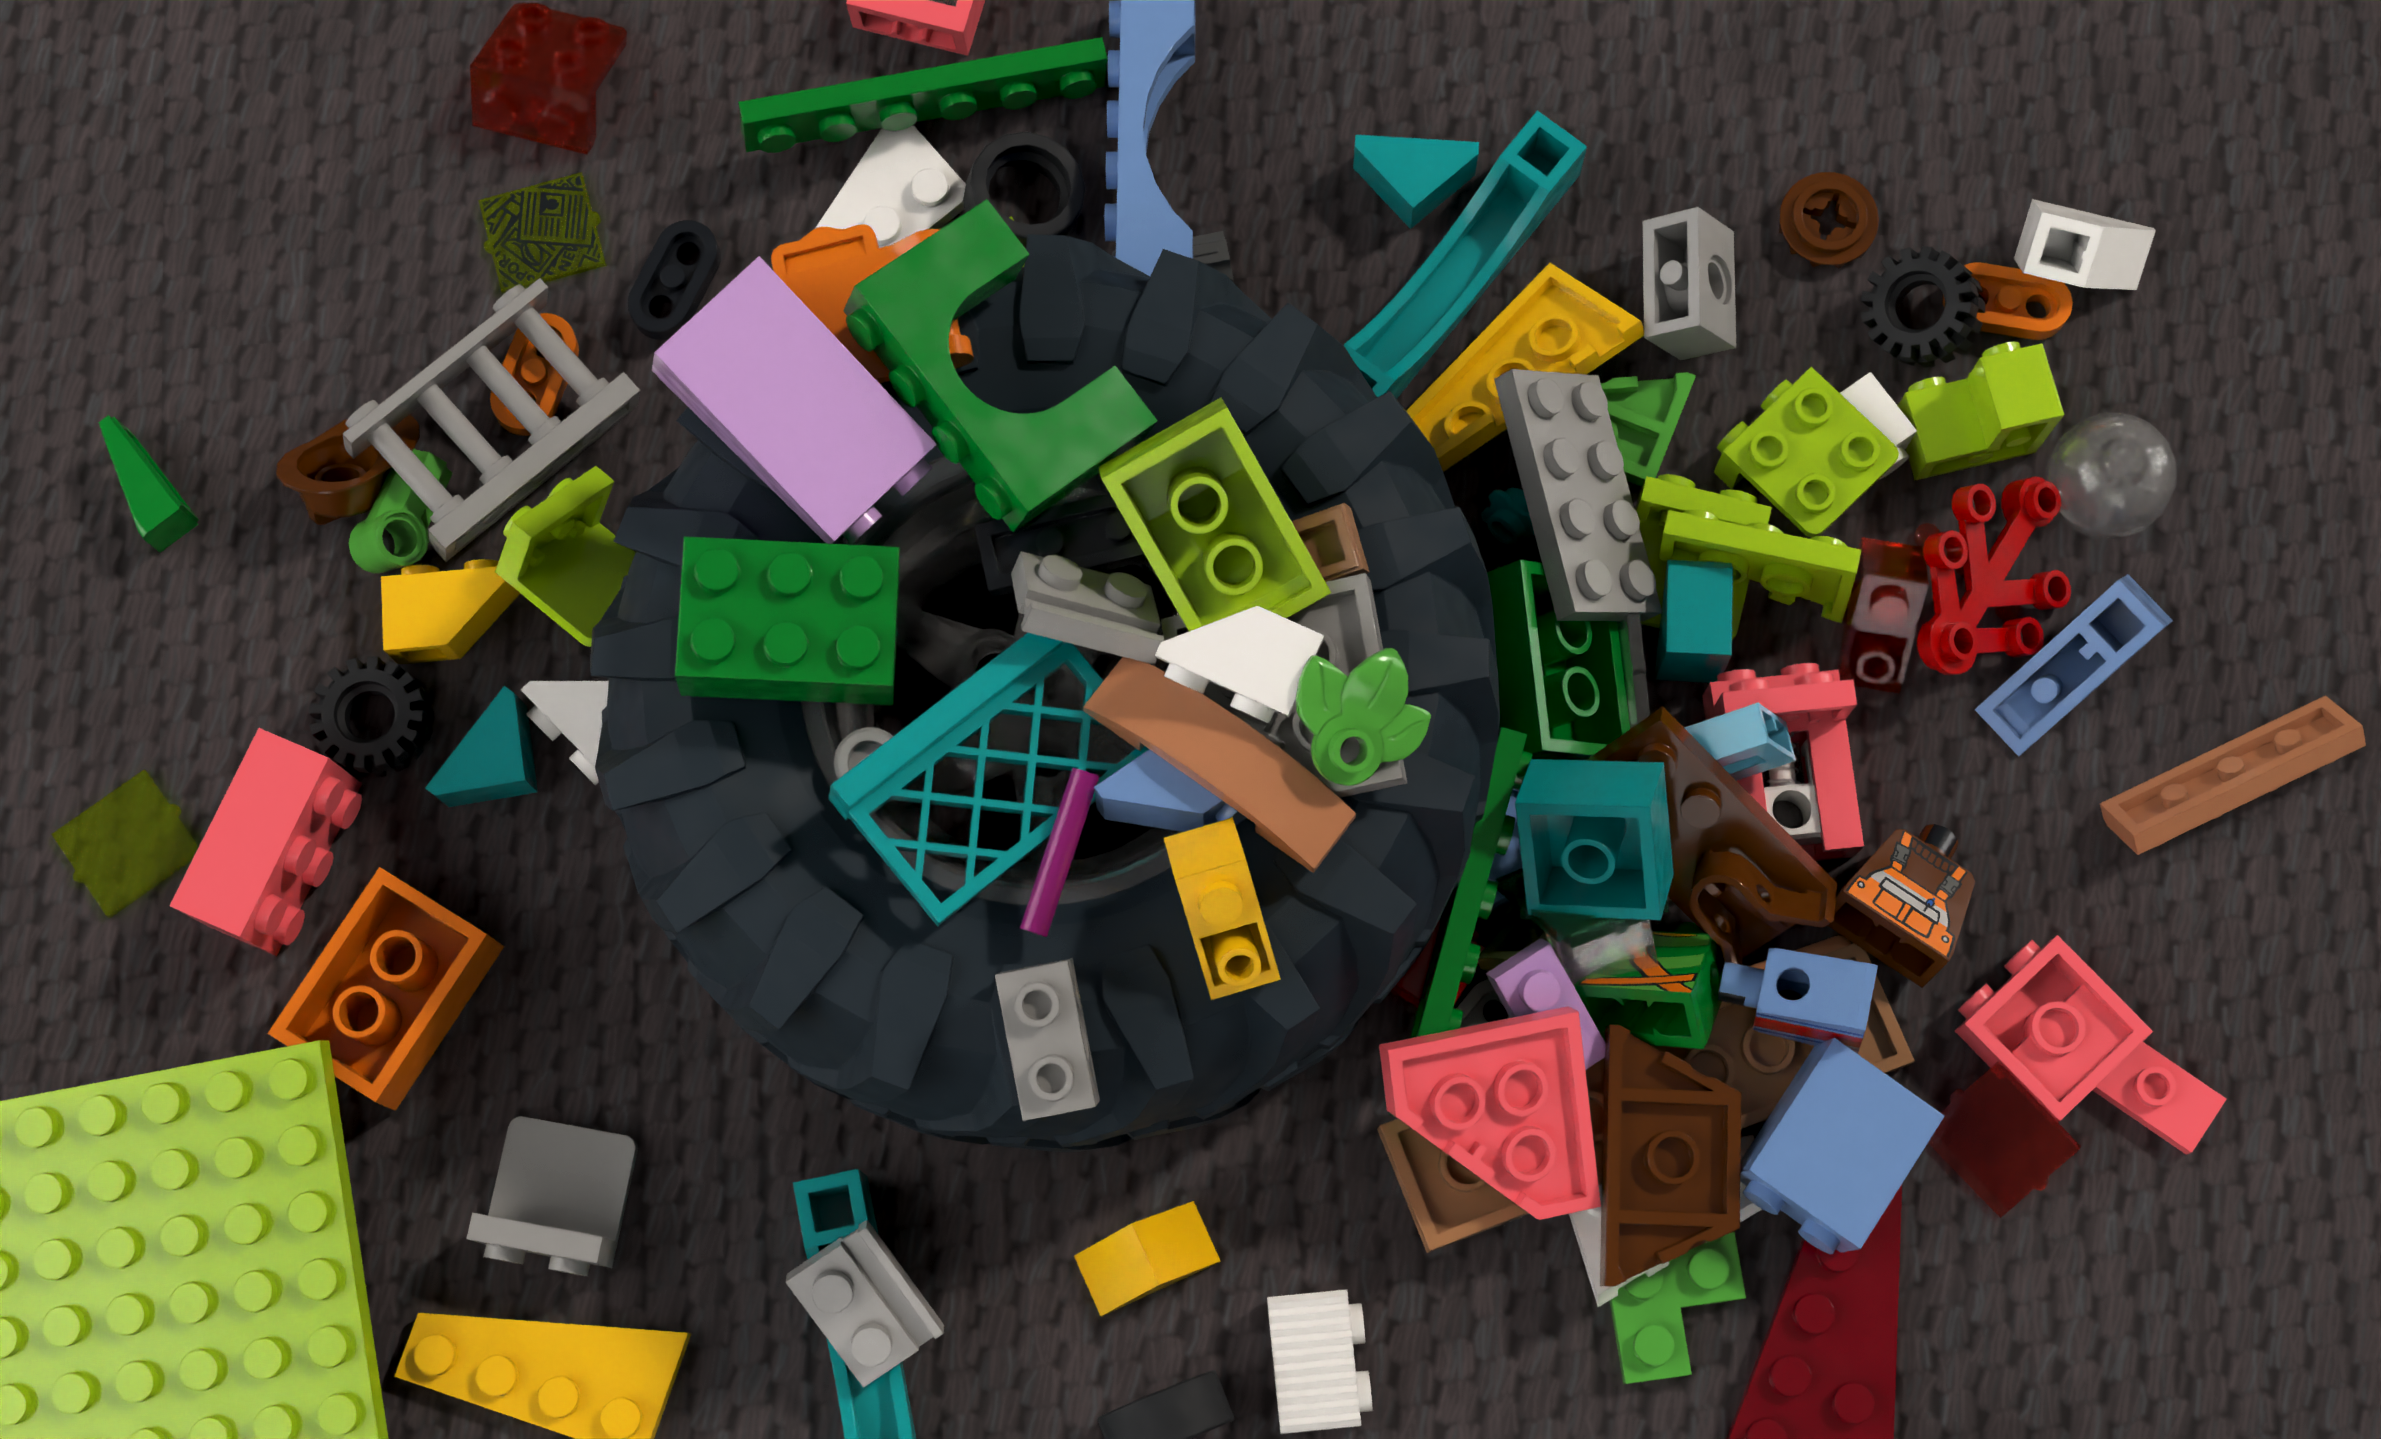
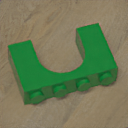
M986 199L856 284L843 311L847 315V327L855 341L868 352L874 350L890 371L889 380L898 397L911 408L916 406L932 426V437L940 452L950 462L954 464L959 462L975 482V493L982 507L994 519H1003L1011 531L1015 532L1099 473V466L1140 444L1158 420L1116 366H1113L1058 405L1036 413H1012L997 409L976 397L965 386L951 360L949 351L951 324L961 315L1014 281L1030 255L989 200Z

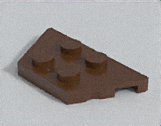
M1610 1024L1605 1026L1604 1038L1606 1048L1603 1092L1600 1286H1617L1637 1274L1659 1264L1669 1262L1688 1253L1689 1250L1714 1241L1740 1228L1741 1092L1714 1077H1707L1694 1070L1689 1063L1668 1051L1662 1052L1631 1035L1630 1030L1623 1026Z

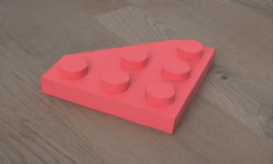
M1567 1006L1379 1045L1387 1111L1538 1220L1601 1207L1579 1011Z

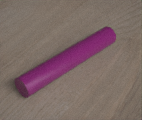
M1072 768L1022 919L1020 926L1022 930L1043 937L1048 936L1095 792L1094 787L1099 780V776L1077 768Z

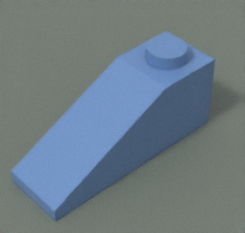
M2127 574L2096 599L1984 700L1975 711L2020 756L2173 620Z

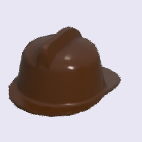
M410 414L392 429L413 451L420 438L419 423ZM348 419L341 421L315 439L285 453L277 463V478L284 486L299 492L309 517L317 525H325L339 518L352 517L369 511L385 481L386 470L391 468V465L373 445H370L354 459L345 450L343 433L349 429L345 425Z

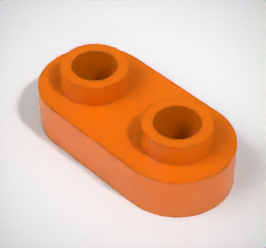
M1981 262L1964 265L1973 273L1971 276L1979 282L1983 290L1979 294L1985 301V313H1977L1976 319L1983 323L1980 331L2031 340H2043L2059 332L2071 314L2073 306L2072 296L2068 287L2063 282L2025 274L2018 268ZM1943 295V306L1945 307V299ZM2038 302L2042 304L2046 310V316L2043 318L2031 316L2027 312L2026 303Z
M540 313L541 317L578 357L579 345L570 324L555 314ZM517 328L502 365L530 397L536 400L538 406L547 416L552 418L555 416L568 383L545 358L537 355V348ZM491 391V408L500 425L516 435H531Z

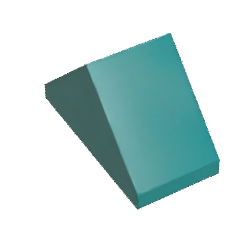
M1355 135L1353 169L1411 229L1475 176L1479 155V142Z
M1667 560L1655 680L1710 683L1717 682V675L1724 673L1732 655V563Z
M504 686L425 789L448 807L537 793L529 718L526 715L528 710L522 700Z

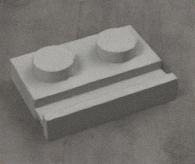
M1020 552L1011 572L1018 613L1024 614L1021 623L1022 631L1155 665L1157 661L1155 654L1160 643L1165 640L1164 636L1157 635L1161 624L1151 585L1144 584L1141 580L1130 574L1122 572L1106 574L1079 567L1073 561L1062 556L1048 555L1041 557Z
M868 1220L859 1224L858 1229L846 1237H840L787 1273L786 1284L863 1388L919 1351L921 1345L933 1337L936 1339L944 1334L943 1322Z

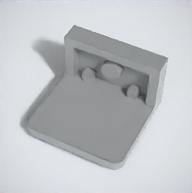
M523 1116L514 1118L508 1126L488 1215L472 1213L466 1239L486 1245L483 1257L505 1262L523 1264L525 1254L532 1253L551 1257L548 1269L588 1277L590 1264L612 1268L638 1152L636 1141L622 1134Z

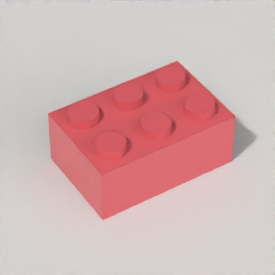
M258 728L170 907L210 928L277 956L283 944L288 946L293 943L303 926L305 912L300 908L311 886H320L331 869L334 856L329 850L339 829L349 828L358 815L362 803V796L358 791L362 783L330 758Z

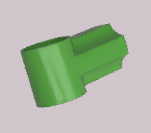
M413 449L412 452L446 489L453 474L447 468V462L430 452ZM392 467L385 478L367 519L359 522L354 527L349 538V549L353 560L363 570L373 574L388 572L416 563L426 553L429 543L427 528L431 522L430 518L433 512ZM384 529L394 539L395 550L393 555L387 551L383 544L382 535Z

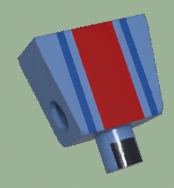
M1769 948L1765 970L1725 962L1717 1001L1756 1008L1753 1030L1760 1033L1813 1046L1836 1038L1858 1054L1866 1031L1878 965L1779 948ZM1791 990L1796 992L1801 999L1787 1000L1780 996L1779 992Z

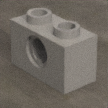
M1699 207L1642 221L1644 338L1679 360L1736 348L1734 231Z
M1073 958L996 974L995 979L1022 1120L1026 1121L1096 1107L1100 1098Z

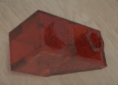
M1862 537L1859 546L1861 555L1857 574L1846 607L1838 665L1840 681L1853 679L1854 686L1900 694L1929 585L1927 563L1924 559L1923 547Z

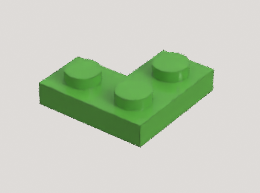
M1735 1232L1689 1250L1688 1253L1669 1261L1668 1266L1650 1277L1644 1273L1618 1289V1296L1610 1300L1623 1385L1692 1375L1681 1308L1746 1298Z

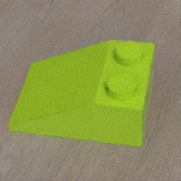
M1221 397L1099 466L1103 483L1188 631L1255 606H1260L1284 618H1288L1331 594L1328 585Z

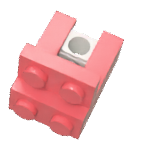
M1816 663L1786 666L1780 670L1781 675L1756 678L1755 671L1751 669L1732 670L1717 675V682H1710L1703 694L1706 720L1755 703H1760L1786 721L1791 743L1794 746L1793 749L1796 747L1793 743H1799L1804 784L1796 780V775L1799 773V770L1794 767L1796 761L1770 769V780L1766 782L1771 785L1764 788L1762 772L1737 780V782L1775 821L1772 806L1777 801L1792 802L1801 810L1803 815V825L1801 827L1787 828L1781 824L1779 825L1815 861L1854 857L1864 847L1846 724L1847 717L1857 706L1854 680L1840 681L1839 669L1820 671L1819 664Z

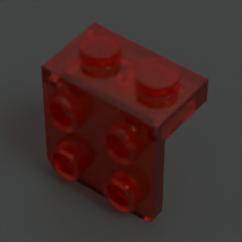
M539 3L514 4L470 65L472 126L588 155L596 139V91L627 44V31L621 26L606 23L599 18L581 17L549 9L547 6Z

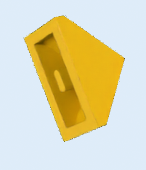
M1194 1201L1133 1222L1074 1255L1101 1317L1221 1262Z

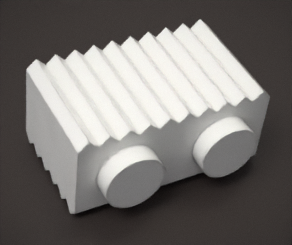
M1347 1289L1267 1297L1280 1434L1360 1427V1412L1373 1411L1369 1371L1356 1372L1353 1345L1365 1343L1362 1304H1349Z

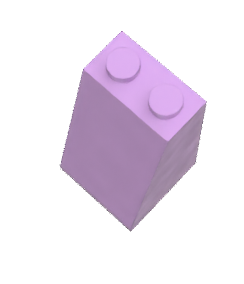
M760 256L654 352L652 371L825 543L832 544L843 535L853 544L882 516L873 505L889 489L894 487L901 496H904L933 468L924 459V456L937 444Z

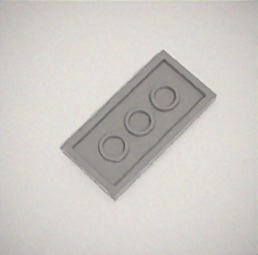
M1511 369L1495 378L1497 393L1557 621H1646L1662 613L1656 591L1655 576L1649 565L1640 531L1639 517L1631 498L1623 468V457L1617 446L1607 409V398L1602 390L1599 375Z

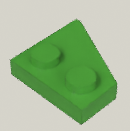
M1684 372L1676 373L1674 378L1644 381H1638L1637 376L1619 377L1601 383L1602 390L1607 398V409L1617 446L1623 457V468L1628 482L1642 487L1646 476L1656 478L1696 375Z

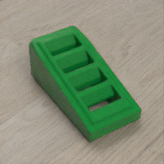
M108 415L98 423L138 533L144 541L161 553L196 527L199 519L133 432L117 418Z

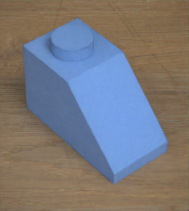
M1150 749L1094 787L1096 807L1105 820L1185 832L1232 817L1235 825L1247 818Z

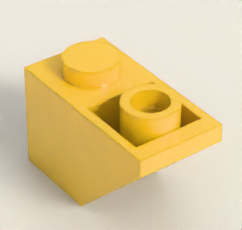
M490 559L468 561L463 564V569L439 571L438 567L431 565H411L402 568L401 575L381 576L383 650L397 664L461 659L519 596L520 592L495 573L499 561Z
M1233 817L1165 837L1164 842L1211 1000L1281 980Z

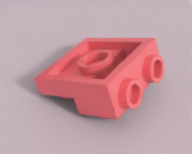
M2058 935L2047 942L2042 948L2033 940L2021 948L2004 965L2012 976L1996 991L1987 983L1978 989L1958 1009L1966 1020L1954 1030L2000 1078L2007 1075L2054 1124L2061 1121L2153 1032Z

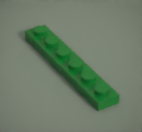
M1100 37L739 101L741 132L746 152L762 150L767 153H777L790 149L796 143L819 139L827 142H838L852 137L855 133L880 128L887 131H900L911 127L919 121L941 117L947 120H961L980 110L1002 106L1011 110L1021 109L1030 106L1036 100L1058 96L1068 99L1082 98L1090 95L1097 88L1105 87L1108 57L1103 38Z
M1504 727L1499 728L1482 820L1474 824L1470 846L1471 852L1458 887L1453 889L1445 906L1409 1038L1454 1030L1461 1026L1463 1010L1453 1008L1460 982L1470 984L1477 967L1480 946L1472 944L1471 940L1477 918L1487 920L1491 913L1498 887V881L1488 879L1494 855L1496 853L1504 856L1508 850L1514 830L1515 817L1506 815L1512 789L1520 790L1533 756L1532 753L1523 751L1527 737L1525 733Z

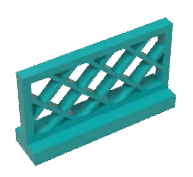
M1026 633L831 784L828 798L845 820L850 819L937 927L1049 839L1059 807L1032 804L1036 767L1067 771L1077 768L1093 774H1102L1097 783L1099 784L1149 750L1146 746L1141 751L1135 748L1133 752L1117 764L1087 761L1090 724H1102L1085 713L1083 706L1082 711L1042 706L1044 680L1065 664L1084 686L1083 706L1103 682V679L1074 644ZM1034 689L1033 705L1016 703ZM1001 714L1031 717L1028 754L987 749L989 723ZM1041 718L1081 723L1077 759L1037 755ZM980 731L978 748L961 746ZM945 757L977 760L973 797L932 793L934 766ZM986 761L1026 766L1023 803L982 798ZM924 775L923 791L906 790L908 786ZM1095 792L1091 804H1093L1096 801ZM890 800L921 803L918 840L888 838L871 818V815ZM930 804L972 809L968 847L926 842ZM980 810L1022 815L1019 842L1008 851L977 848ZM1031 816L1048 818L1029 833ZM899 851L916 853L914 869ZM925 854L966 858L964 886L942 903L922 880ZM975 859L994 861L974 877Z

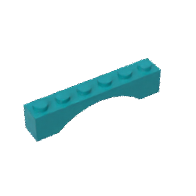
M1538 110L1499 156L1464 211L1422 266L1383 310L1344 344V347L1377 397L1388 391L1396 399L1401 395L1580 176L1587 146Z
M854 1169L793 1182L807 1259L840 1237L844 1238L858 1229L859 1224L865 1220L869 1221L878 1234L868 1176L861 1170ZM827 1339L844 1439H916L902 1362L863 1388Z

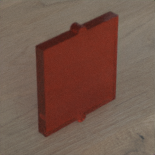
M1999 1061L1992 1065L1966 1090L1956 1089L1950 1096L1951 1103L1940 1112L1945 1117L1928 1142L2000 1218L2032 1190H2044L2049 1183L2048 1177L2081 1148V1145Z

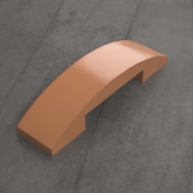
M1122 657L1083 706V711L1139 751L1146 746L1254 822L1257 834L1314 873L1356 818V813L1304 766L1239 717L1204 694L1164 677L1165 671L1149 663Z

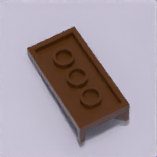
M1663 706L1587 759L1588 761L1664 762L1674 872L1668 897L1705 934H1708L1723 952L1724 962L1742 965L1745 956L1795 924L1824 928L1834 921L1838 883Z

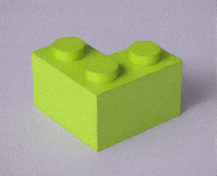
M2015 341L1998 344L1985 350L1966 379L1946 383L1944 377H1931L1912 384L1898 404L1900 410L1917 430L1906 448L1915 480L2036 453L2064 416L2043 344L2021 348L2020 343Z

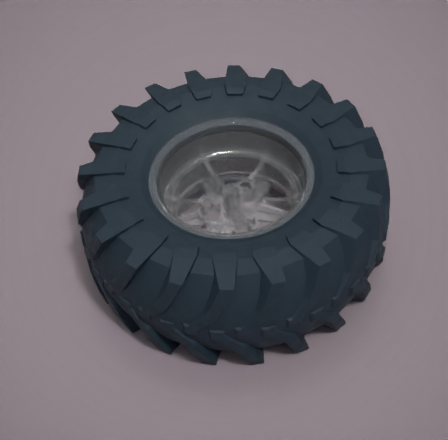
M1028 234L1026 250L1030 255L1016 279L958 318L961 335L970 338L974 360L971 363L955 369L965 386L976 397L997 409L1012 413H1036L1058 405L1113 366H1116L1158 420L1143 441L1221 397L1291 521L1342 503L1351 507L1370 572L1367 576L1371 580L1383 649H1395L1405 665L1408 674V695L1405 704L1423 708L1431 714L1429 727L1422 743L1412 754L1403 759L1407 784L1341 797L1356 813V818L1314 873L1255 832V823L1248 818L1235 825L1281 980L1211 1000L1164 842L1165 837L1181 833L1182 831L1153 827L1135 840L1112 851L1076 860L1079 846L1078 841L1047 937L1022 930L1020 926L1049 839L1027 855L1026 862H1018L937 927L850 819L845 820L828 799L831 784L838 780L834 770V756L838 745L848 734L857 729L873 727L884 730L883 705L681 696L675 678L684 536L825 543L689 407L685 409L676 421L698 441L689 450L680 467L646 492L633 497L613 541L636 551V554L629 568L628 575L623 578L620 591L602 619L592 629L591 676L606 677L609 681L607 706L602 710V728L595 770L605 805L612 811H616L626 831L627 840L623 848L631 868L637 892L652 919L663 929L669 941L673 943L688 962L687 970L735 1020V1023L763 1047L785 1062L792 1070L801 1074L816 1086L851 1100L852 1104L858 1108L930 1136L980 1145L991 1144L992 1146L1052 1152H1081L1118 1146L1131 1139L1138 1140L1197 1128L1212 1123L1248 1105L1260 1092L1259 1088L1270 1091L1324 1059L1357 1027L1360 1017L1372 1003L1380 1004L1415 963L1431 939L1432 932L1441 918L1453 889L1459 885L1471 852L1470 846L1474 824L1482 820L1497 747L1500 723L1499 683L1492 597L1488 574L1475 536L1460 506L1455 507L1443 470L1432 445L1390 391L1379 397L1375 395L1344 345L1289 303L1271 319L1227 275L1198 260L1163 249L1151 276H1148L1111 256L1092 242L1066 235ZM890 381L880 383L933 440L932 426L916 406L914 408L907 406L895 393ZM935 446L924 456V459L933 468L904 496H901L894 487L889 489L873 505L882 516L853 544L843 535L832 544L900 547L896 650L897 648L954 690L976 673L978 662L984 656L990 653L1001 654L1028 632L1021 630L1024 614L1020 613L1015 634L1012 636L998 629L982 630L921 610L951 580L982 563L974 525L997 520L990 516L980 504L975 493L976 484L959 462L957 464L950 462L944 457L938 447ZM1099 472L1052 506L1108 494L1109 491L1103 483ZM1149 561L1134 564L1159 580ZM1178 611L1169 617L1179 615ZM1162 624L1157 631V635L1163 636ZM1074 644L1091 666L1099 656L1107 654L1106 652ZM1157 658L1153 666L1166 672L1168 663ZM1066 664L1044 680L1042 706L1082 711L1084 686ZM1034 689L1016 703L1033 705ZM1051 693L1054 699L1048 700L1046 695ZM1008 714L999 715L989 723L987 749L1028 754L1031 717ZM1041 718L1037 755L1046 750H1055L1064 754L1066 758L1077 759L1081 723ZM1090 724L1087 761L1117 764L1135 750L1131 744L1105 726ZM980 731L961 746L978 748ZM945 757L934 766L931 792L956 795L974 787L977 760ZM986 761L983 782L1012 770L1017 802L1023 803L1026 766ZM1062 770L1056 776L1048 778L1035 774L1032 804L1060 807L1071 771ZM924 775L908 786L906 790L923 791ZM890 800L872 814L871 818L888 838L917 841L921 803ZM1031 816L1029 833L1048 818ZM928 819L926 842L968 847V844L956 839L938 827L932 820ZM899 851L914 869L916 853ZM925 854L922 880L941 903L964 886L966 858ZM975 859L974 877L994 861ZM1073 958L1100 1101L1093 1108L1023 1121L995 975L1004 971Z

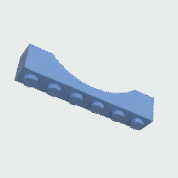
M1195 0L1109 1L1110 38H1120V50H1108L1109 88H1119V100H1107V137L1118 138V152H1106V189H1117V204H1105V242H1116V256L1113 257L1148 276H1151L1163 249L1193 259V231L1173 211L1157 186L1146 153L1149 133L1160 105L1175 82L1195 63Z

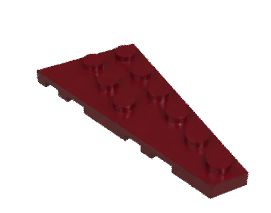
M1902 1185L1861 1249L1841 1253L1835 1250L1833 1254H1828L1814 1247L1803 1238L1727 1439H1894Z

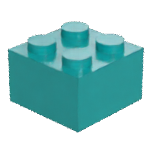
M1531 759L1515 801L1528 915L1661 920L1674 875L1664 762Z

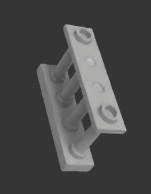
M541 278L526 289L521 284L509 289L494 304L493 310L496 312L381 404H378L375 400L365 403L345 423L349 429L343 433L344 446L350 456L354 459L370 445H373L433 512L430 520L434 525L428 529L429 544L445 562L638 406L640 389L624 372L610 383L604 377L598 380L538 312L547 306L548 286ZM517 328L520 329L579 395L576 403L580 407L562 422L557 416L549 418L490 352L491 349L517 330ZM469 367L474 370L531 434L528 441L532 446L514 461L508 455L501 457L441 390ZM420 406L428 412L482 473L479 480L483 486L465 500L459 494L452 497L392 429Z

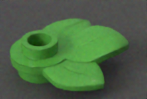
M1385 648L1374 653L1355 667L1348 677L1331 662L1317 655L1310 656L1303 667L1296 694V711L1304 725L1314 734L1311 744V755L1316 769L1324 778L1333 783L1351 786L1366 781L1376 772L1380 763L1402 760L1412 754L1420 746L1427 733L1431 714L1423 708L1405 704L1408 695V674L1400 655L1395 649ZM1355 737L1359 742V753L1353 761L1345 763L1340 755L1341 745L1346 739Z

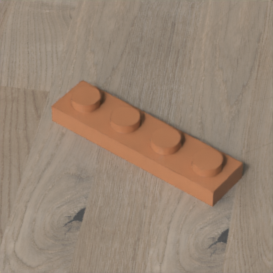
M2325 695L2100 803L2103 819L2107 826L2139 855L2366 746L2363 725Z

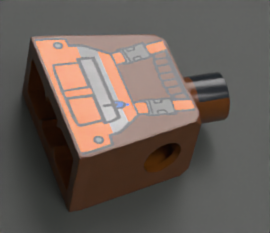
M1936 824L1926 825L1918 837L1905 829H1896L1836 895L1834 921L1827 926L1923 988L1953 956L1975 885L1972 873L1951 860L1958 848L1956 836L1947 828Z

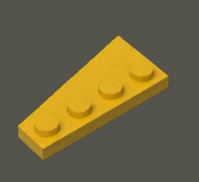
M1549 263L1406 412L1434 448L1444 472L1507 429L1494 381L1495 378L1511 369L1587 375L1643 337L1644 328L1642 322L1557 266Z
M418 1313L394 1377L575 1439H654L691 1333Z

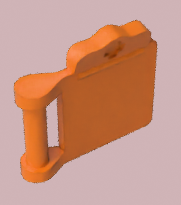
M860 224L846 229L818 227L798 241L777 246L771 255L772 267L781 280L879 383L890 381V371L874 350L868 352L855 341L847 327V315L843 310L856 284L940 229L918 231L892 245L879 248L875 232L868 225ZM958 318L951 324L949 332V351L955 369L963 367L974 360L970 338L961 335Z

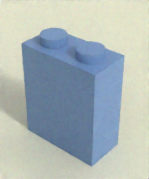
M1836 1038L1824 1041L1813 1047L1743 1155L1740 1182L1746 1185L1743 1194L1761 1209L1774 1215H1778L1781 1210L1802 1225L1798 1231L1800 1236L1823 1252L1833 1254L1835 1250H1838L1840 1253L1859 1250L1864 1245L1945 1116Z

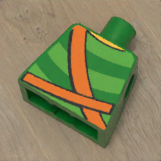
M1684 922L1679 924L1674 932L1634 930L1626 933L1577 980L1574 986L1603 1039L1605 1038V1026L1611 1024L1623 1026L1630 1030L1631 1035L1649 1045L1703 1049L1708 1042L1722 1001H1717L1723 972L1716 942L1695 923Z

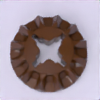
M1820 172L1802 178L1789 189L1780 207L1779 233L1784 235L1785 240L1789 244L1790 253L1799 254L1809 260L1813 268L1822 264L1835 265L1839 269L1858 257L1862 258L1873 243L1878 231L1879 214L1872 195L1860 182L1841 173ZM1834 200L1837 202L1834 209L1837 211L1836 221L1843 224L1844 229L1834 227L1831 234L1827 235L1826 239L1823 240L1820 239V223L1811 219V215L1821 216L1825 208H1829L1831 201Z

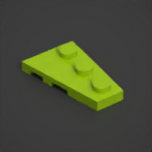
M1668 510L1659 559L1665 562L1667 560L1732 563L1733 584L1741 583L1747 578L1759 582L1769 591L1768 598L1787 605L1794 603L1795 597L1823 605L1821 617L1842 623L1857 574L1861 549L1847 547L1841 540L1829 536H1815L1807 539L1783 534L1779 528L1766 523H1750L1744 526L1720 521L1715 515L1702 510H1686L1683 513Z

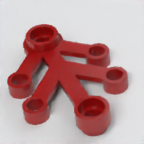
M2035 476L2012 481L2005 487L2002 493L2001 506L2007 523L1988 554L1984 522L1989 521L1996 510V499L1992 490L1985 484H1975L1961 487L1955 491L1952 497V510L1958 520L1959 532L1951 530L1931 534L1925 540L1923 546L1924 559L1930 567L1935 615L1922 625L1917 637L1918 652L1927 667L1937 670L1944 675H1957L1965 673L1972 667L1977 654L2005 652L2011 657H2021L2037 654L2041 650L2044 642L2043 629L2040 623L2032 617L2008 620L2002 625V628L1976 627L1987 608L2033 605L2038 610H2049L2064 607L2069 602L2071 585L2067 576L2059 570L2036 573L2030 579L2004 581L2033 530L2037 527L2046 526L2059 513L2061 496L2053 483ZM1972 499L1974 500V503H1975V510H1974V507H1973ZM1944 545H1945L1946 550H1947V557L1945 556V553H1944ZM1963 566L1966 592L1959 602L1954 569ZM2048 586H2049V588H2050V590H2051V596H2050L2049 591H2048Z

